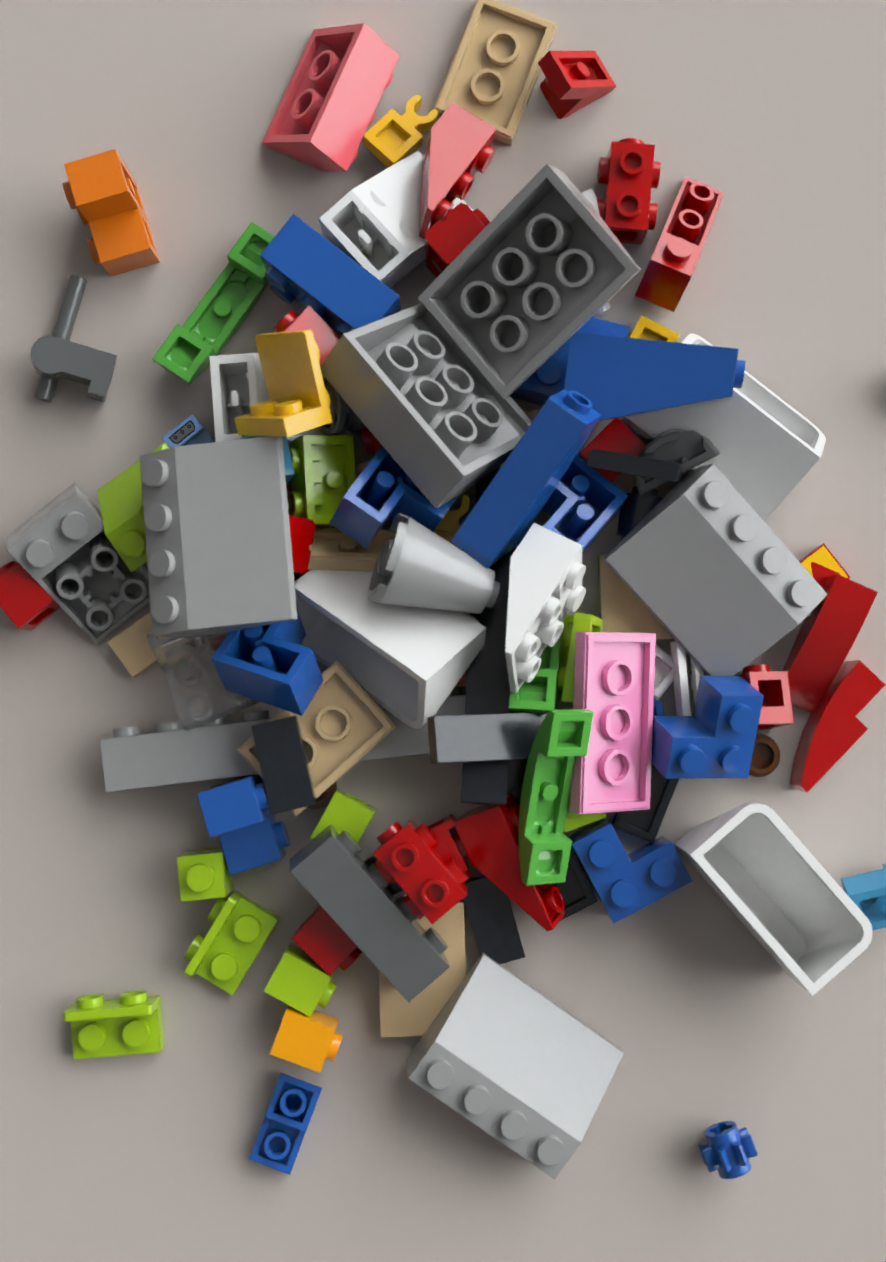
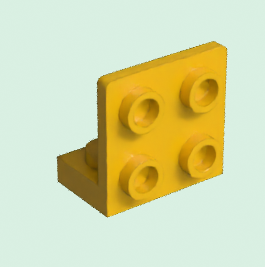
M300 330L256 335L255 341L269 400L250 405L251 413L234 418L238 435L289 437L332 423L329 408L330 397L324 386L319 363L320 352L314 341L312 331Z

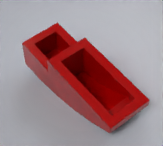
M839 574L826 578L822 588L828 595L813 609L811 615L804 619L782 670L788 671L791 704L810 713L814 712L840 670L878 593Z
M860 660L845 662L814 712L809 715L803 728L792 766L790 784L796 790L808 793L868 730L855 716L873 699L885 684Z

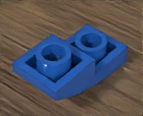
M281 1072L249 1160L290 1175L322 1088Z

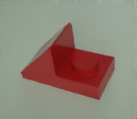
M548 51L538 62L546 76L540 84V89L559 119L568 117L610 93L616 87L596 51Z

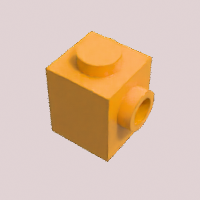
M288 1005L270 1054L320 1073L325 1059L334 1062L343 1037V1035L335 1033L339 1019L316 1010L309 1017Z

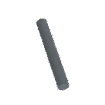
M70 275L52 336L70 341L86 287V279ZM40 376L34 397L51 403L58 379L51 380Z

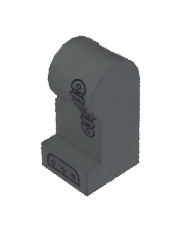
M55 336L41 337L33 344L31 360L34 370L40 376L51 380L63 377L89 385L88 398L105 403L117 355Z

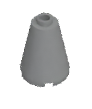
M398 513L395 516L388 530L395 533L394 540L389 539L387 544H382L370 581L369 590L372 593L368 596V600L382 604L480 614L485 607H493L500 589V582L495 581L494 570L486 568L470 555L411 517L402 513Z

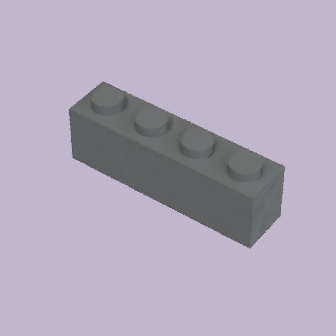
M330 824L289 859L290 872L399 993L410 1002L450 967L444 952L448 949V946L435 929L431 927L425 931L415 920L417 917L403 901L404 895L397 899L387 888L390 884L379 874L374 863L368 867L357 855L362 850L354 838L346 830L339 834Z

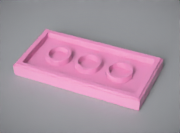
M576 632L573 709H590L594 714L587 756H576L570 797V812L592 814L650 809L656 633Z

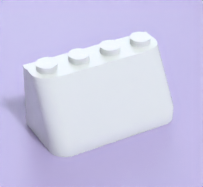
M689 334L682 342L713 346L695 334ZM746 371L744 372L742 388H733V395L731 397L625 416L631 420V427L639 435L647 439L655 438L661 433L674 429L693 430L709 438L720 454L692 469L714 463L764 521L821 458L826 442L824 434L812 422Z
M309 570L294 582L296 607L306 632V636L300 645L311 648L315 658L327 667H330L338 660L376 703L406 725L414 729L422 728L427 723L428 717L435 716L484 646L486 627L481 625L475 617L466 615L463 612L382 604L370 601L368 596L372 593L369 590L372 571Z
M758 802L742 804L695 826L674 844L785 973L812 996L870 945L873 930L869 919L770 807Z

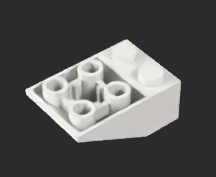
M419 151L412 153L350 190L319 218L323 237L390 289L426 258L425 239L419 237L423 155ZM456 198L453 202V208H455L459 203H467L464 200Z
M244 353L209 356L215 442L239 440L242 436L238 435L234 418L251 413L250 405L269 400L259 354ZM319 426L289 436L287 441L289 446L293 440L301 435H352L351 431L343 428L337 434H329Z
M536 523L532 524L510 558L505 654L510 691L515 694L524 681L530 683L534 679L541 665V658L539 657L547 645L553 647L556 644L564 628L562 621L569 610L575 612L579 608L586 593V588L583 587V576L586 566L582 564V545Z

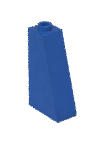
M575 333L570 338L564 389L579 392L587 397L593 404L592 409L602 415L599 421L731 397L733 395V388H742L745 360H737L739 351L737 348Z
M564 389L547 399L451 541L486 568H489L520 544L602 416L592 409L593 404L587 397L579 392Z

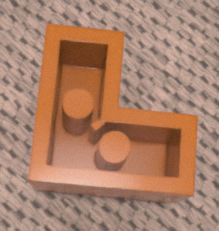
M109 150L64 164L69 181L62 183L63 190L71 209L77 208L82 223L84 225L89 224L93 238L87 239V245L95 265L101 264L112 277L159 263L137 184L117 150Z

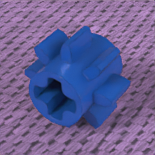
M723 1121L705 1130L704 1134L707 1142L698 1144V1147L709 1172L718 1170L719 1176L722 1179H734L750 1171L751 1164L749 1158L758 1156V1153L747 1128L738 1130L734 1121Z

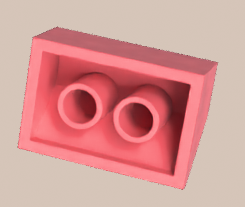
M364 23L314 29L262 143L270 149L320 171L347 172L349 166L358 155V146L367 127L370 126L375 118V109L383 91L389 86L393 78V69L399 59V55Z

